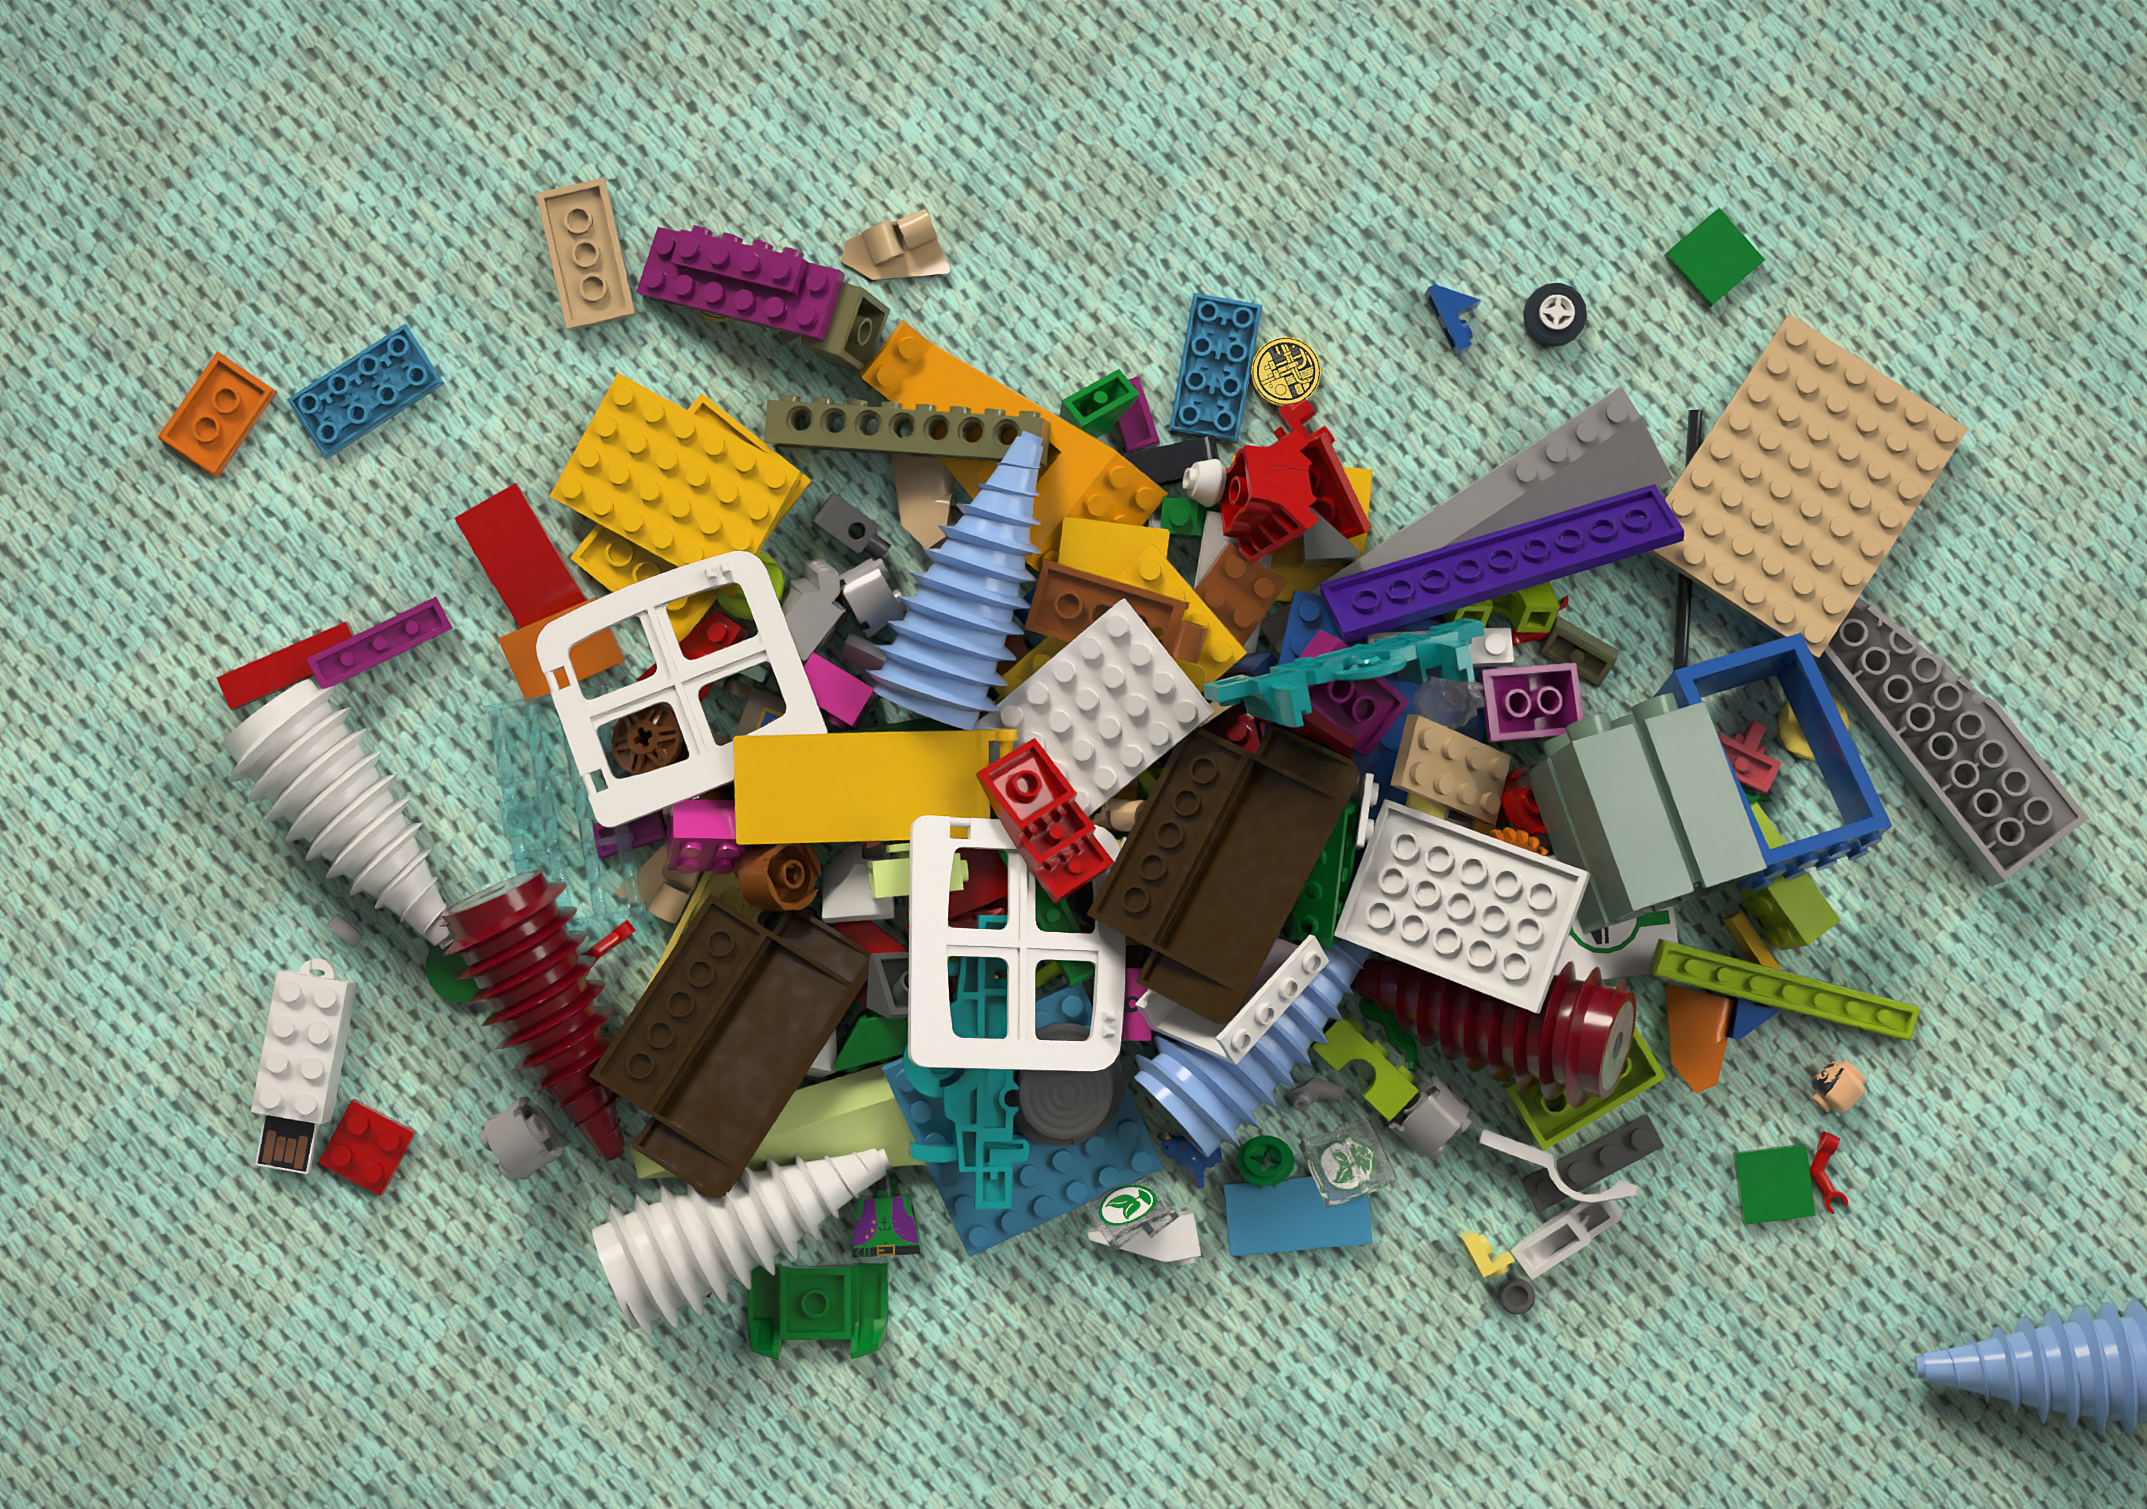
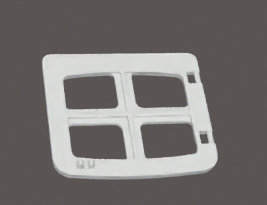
M733 551L640 581L550 622L538 636L536 644L538 660L548 682L551 696L580 776L587 790L594 815L598 823L604 827L615 828L734 782L733 741L723 746L716 745L699 700V691L705 685L759 664L770 663L786 703V713L775 721L747 735L828 733L768 571L762 561L752 553ZM732 584L740 585L743 588L757 625V635L696 660L684 658L667 614V605L707 590ZM632 617L640 618L657 664L655 674L647 679L593 700H586L570 659L569 653L571 648L585 639ZM565 668L571 685L559 689L553 672ZM662 702L669 703L673 707L689 750V758L644 774L623 779L615 778L610 770L598 737L599 727ZM602 770L608 789L597 793L590 774Z
M926 815L914 820L910 828L908 1055L911 1062L918 1067L1084 1072L1102 1070L1111 1065L1118 1056L1121 1046L1125 993V935L1095 920V930L1091 934L1041 931L1035 921V876L999 819L953 818L949 816ZM1094 825L1096 827L1093 833L1115 862L1120 852L1116 839L1105 828ZM950 826L968 827V839H951ZM957 848L1004 850L1007 853L1008 921L1005 928L991 930L952 928L948 926L950 876L953 855ZM1110 869L1092 880L1093 901ZM948 957L1000 958L1005 961L1008 970L1007 1036L1004 1039L960 1038L954 1034L949 1006ZM1039 961H1088L1095 966L1093 1013L1090 1036L1087 1040L1050 1041L1037 1039L1035 1035V968Z

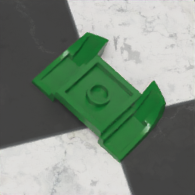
M853 1263V1265L782 1266V1264H774L775 1275L770 1274L761 1265L751 1271V1290L747 1289L748 1341L752 1352L779 1360L782 1340L851 1339V1359H855L879 1351L884 1344L888 1324V1263Z

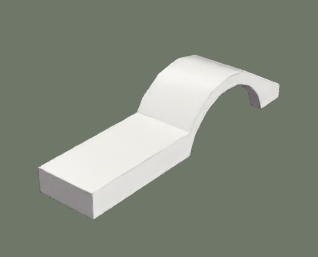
M1485 1129L1482 1132L1479 1143L1547 1168L1550 1178L1558 1189L1576 1201L1596 1204L1638 1196L1640 1188L1622 1180H1619L1611 1189L1600 1194L1584 1195L1573 1191L1562 1181L1559 1175L1556 1156Z

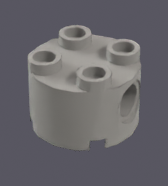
M869 558L857 567L839 575L840 589L843 592L841 596L859 628L864 631V636L867 640L890 626L886 621H902L904 619L903 614L908 612L907 607L897 598V596H902L899 590L896 589L892 592L887 583L890 582V574L880 558L875 561Z
M1436 1075L1431 1077L1432 1085L1427 1081L1421 1083L1417 1087L1418 1093L1399 1111L1401 1115L1399 1119L1393 1118L1389 1122V1128L1395 1134L1406 1141L1420 1157L1427 1156L1431 1161L1437 1159L1444 1152L1447 1146L1445 1142L1454 1133L1457 1136L1462 1134L1472 1122L1467 1116L1469 1105L1456 1096L1447 1087V1084Z
M528 1097L518 1098L501 1114L489 1118L484 1124V1130L479 1133L482 1145L487 1150L493 1151L496 1158L500 1161L499 1169L509 1181L516 1177L521 1180L528 1179L538 1168L553 1162L563 1153V1146H556V1142L561 1139L556 1127L538 1104L532 1108L528 1105L530 1100H532Z

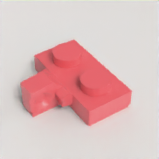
M1750 720L1744 734L1736 733L1733 740L1717 733L1739 783L1766 795L1781 765V762L1763 754L1766 746L1760 744V741L1767 726Z

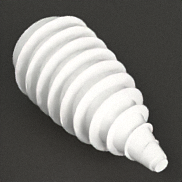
M311 679L304 680L278 695L235 728L222 742L227 753L238 763L230 777V781L237 782L250 778L256 784L248 797V802L268 799L273 804V807L266 818V822L286 819L292 824L285 842L302 838L310 842L311 846L304 860L311 861L325 857L332 862L326 879L345 875L353 880L349 896L363 891L367 892L377 899L374 909L386 906L401 917L400 922H407L434 946L439 945L442 950L454 942L448 928L439 927L444 922L441 915L447 910V903H444L435 884L438 877L431 876L425 858L432 849L420 850L414 836L423 822L406 823L402 811L411 797L398 800L393 799L389 788L398 774L380 777L375 765L383 751L366 755L360 746V742L368 729L350 733L344 724L352 707L334 711L328 700L336 686L319 690Z
M873 1148L858 1153L852 1152L849 1155L832 1158L825 1154L822 1160L804 1162L796 1153L794 1165L778 1166L767 1155L766 1170L752 1172L746 1166L729 1193L726 1192V1195L721 1198L708 1197L688 1183L685 1193L673 1195L661 1183L660 1202L648 1205L636 1194L635 1211L624 1216L610 1204V1222L593 1228L592 1234L608 1281L632 1329L635 1330L641 1327L648 1335H652L653 1321L664 1317L673 1327L677 1328L679 1309L686 1305L690 1306L699 1316H702L703 1297L711 1292L721 1301L727 1303V1284L735 1279L751 1290V1271L759 1265L770 1274L775 1275L774 1257L785 1250L797 1259V1241L808 1233L816 1240H819L818 1225L830 1215L838 1219L839 1208L853 1197L858 1198L860 1192L887 1175L886 1171L892 1167L884 1148L879 1151Z

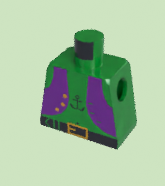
M887 1174L873 1183L874 1195L860 1196L858 1199L852 1258L920 1254L922 1251V1243L910 1193L895 1194L894 1174Z

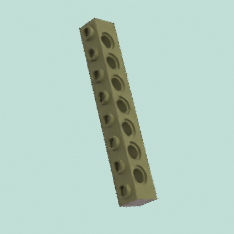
M780 395L779 401H767L764 442L774 447L1001 462L1012 445L1004 444L1003 435L1007 429L1016 427L1019 437H1021L1023 431L1043 438L1041 446L1044 448L1040 465L1047 466L1050 422L1040 418L1041 413L1035 411H1019V416H1006V411L1001 409L986 408L984 414L971 413V408L950 406V412L937 411V406L929 404H916L915 410L902 409L903 404L897 402H881V407H868V401L848 399L847 405L834 404V399L814 397L813 403L801 402V397L792 395ZM805 414H810V426L806 430L801 431L799 428L801 417ZM843 416L845 419L844 428L840 432L834 433L833 422L836 418ZM877 418L879 421L877 432L873 435H868L866 431L868 422ZM911 420L914 426L913 432L908 437L902 438L900 434L901 426L906 421ZM941 423H946L948 426L947 435L941 440H936L934 435L936 427ZM976 425H981L983 429L982 437L977 442L971 443L969 440L970 430Z

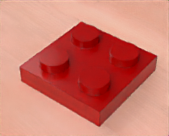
M352 1099L318 1163L382 1196L417 1132L368 1105Z

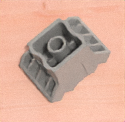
M823 559L803 561L805 578L788 580L789 587L784 592L780 602L803 666H805L813 652L817 655L822 652L851 612L836 600V597L841 592L839 573ZM758 631L748 632L749 639L756 636ZM762 663L764 667H772L770 663Z

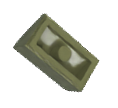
M1559 616L1538 653L1557 664L1576 663L1578 676L1600 687L1617 661L1619 650Z

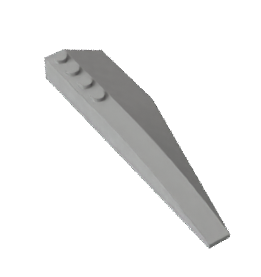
M1619 387L1306 593L1321 596L1320 584L1653 484L1659 488L1671 480L1672 476L1642 417L1624 389ZM1291 602L1261 621L1260 627L1277 653L1281 652Z
M1858 597L1817 660L1858 716L1989 884L1994 886L2005 882L2089 818L1998 703L1989 696L1985 697L1973 687L1974 684L1963 676H1958L1944 664L1945 661L1936 654L1929 653L1918 644L1917 639L1874 605H1869Z

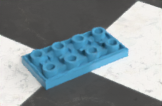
M1193 293L1169 432L1198 437L1214 436L1215 440L1238 444L1262 305Z
M404 324L287 400L324 458L329 459L445 383L408 325Z
M1319 1175L1288 1178L1287 1182L1282 1181L1277 1184L1275 1189L1272 1186H1263L1259 1189L1256 1184L1251 1182L1223 1184L1230 1256L1372 1244L1367 1186L1354 1193H1340L1325 1185Z

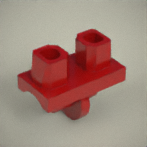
M1307 399L1301 400L1290 407L1286 403L1278 409L1277 416L1289 433L1295 429L1306 440L1327 433L1331 444L1335 442V438L1325 425L1311 435L1304 428L1303 424L1316 416L1315 410ZM1282 427L1273 432L1278 440L1287 435Z

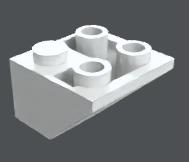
M890 840L881 841V844L870 848L863 847L862 841H855L854 845H849L823 868V923L894 918V896L883 898L870 897L867 861L891 859L892 852H886V845H891Z

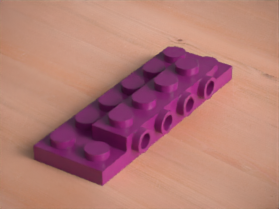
M693 225L691 231L681 229L680 232L657 227L636 293L642 297L824 341L845 277L841 270L809 263L803 258V252L790 247H784L782 253L772 251L773 246L760 240H753L752 245L742 244V238L723 232L721 238L713 237L711 230L697 225Z

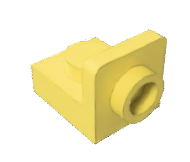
M1470 1229L1458 1235L1475 1269L1483 1278L1489 1275L1490 1279L1504 1274L1509 1270L1508 1264L1515 1261L1513 1256L1507 1251L1490 1259L1488 1255L1492 1254L1493 1251L1483 1234L1477 1236L1476 1232Z

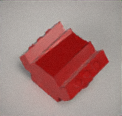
M1295 429L1270 446L1259 447L1245 444L1236 453L1231 466L1226 468V485L1219 501L1223 536L1236 538L1238 551L1251 564L1267 554L1274 553L1280 546L1287 545L1293 538L1300 537L1320 520L1308 508L1317 500L1312 494L1309 478V466L1312 462L1300 452L1309 442Z

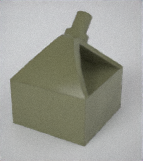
M843 282L824 341L801 336L802 345L834 366L860 373L875 354L890 308L864 288ZM779 331V335L785 344L799 337V335Z

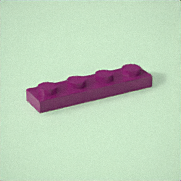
M436 596L306 660L320 687L325 689L336 686L453 628Z

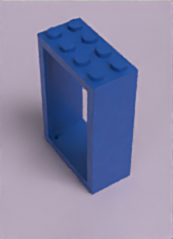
M1802 633L1674 670L1653 696L1654 698L1663 694L1673 693L1677 706L1680 709L1703 702L1702 697L1776 675L1846 824L1830 831L1770 849L1721 743L1767 867L1758 873L1737 881L1735 885L1738 891L1752 887L1753 891H1758L1774 883L1773 880L1784 877L1785 881L1793 880L1805 874V869L1816 867L1817 871L1824 870L1835 865L1837 859L1846 856L1849 861L1858 859L1869 853L1868 847L1883 840L1881 835L1892 826Z

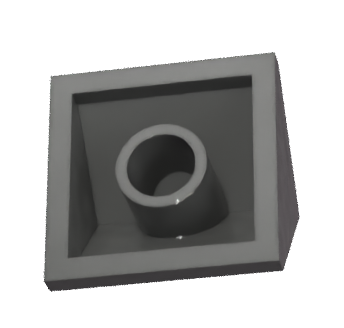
M1309 506L1308 508L1320 520L1298 537L1299 567H1329L1351 564L1360 551Z
M909 952L872 953L869 957L866 1007L888 1019L908 1018ZM949 990V1003H951L953 999Z

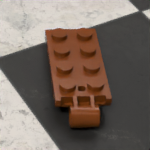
M1227 541L1194 591L1237 641L1244 646L1288 581L1259 561L1251 564L1238 551L1237 546Z
M1048 559L1043 561L1024 628L1071 643L1116 603L1126 599L1170 656L1191 663H1198L1208 628L1203 625L1182 620L1185 609L1188 610L1190 602ZM1156 627L1163 628L1164 634L1162 636L1155 634Z

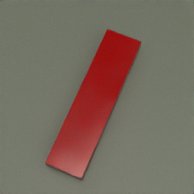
M343 622L216 677L229 709L234 711L314 676L306 659L355 636L350 623Z

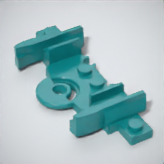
M1464 618L1429 627L1430 633L1423 635L1404 633L1389 638L1374 640L1375 643L1356 644L1353 647L1321 654L1314 658H1298L1293 663L1270 667L1269 674L1257 677L1238 675L1202 684L1205 699L1218 702L1219 706L1239 704L1242 698L1249 715L1270 720L1284 726L1300 727L1304 726L1302 714L1312 713L1307 685L1321 684L1333 680L1355 681L1371 679L1397 672L1399 680L1421 685L1427 683V675L1450 681L1470 683L1475 681L1469 645L1472 644V638L1485 635L1483 621Z
M977 915V929L1001 930L1007 925L1008 915ZM959 956L957 962L947 961L948 976H956L955 989L952 996L954 1001L949 1003L954 1034L960 1038L1004 1039L1007 1036V979H995V969H1007L1005 961L1000 958ZM907 1044L903 1055L905 1075L910 1084L920 1093L933 1098H942L944 1116L951 1120L954 1144L924 1145L908 1141L909 1157L926 1162H949L956 1160L959 1172H974L975 1209H1012L1011 1163L1026 1162L1029 1159V1143L1024 1139H1013V1116L1019 1111V1107H1010L1004 1102V1096L1007 1091L1012 1089L1019 1090V1086L1013 1081V1070L964 1069L961 1076L954 1083L940 1087V1080L950 1077L956 1068L918 1067L909 1059Z

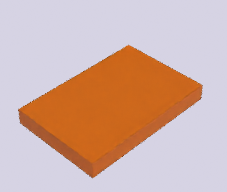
M217 351L157 438L213 476L219 478L275 397L277 391Z
M597 596L498 638L527 703L551 693L537 657L536 644L539 634L550 622L598 600ZM611 627L576 644L569 653L578 681L625 662ZM565 668L553 672L559 689L571 685Z

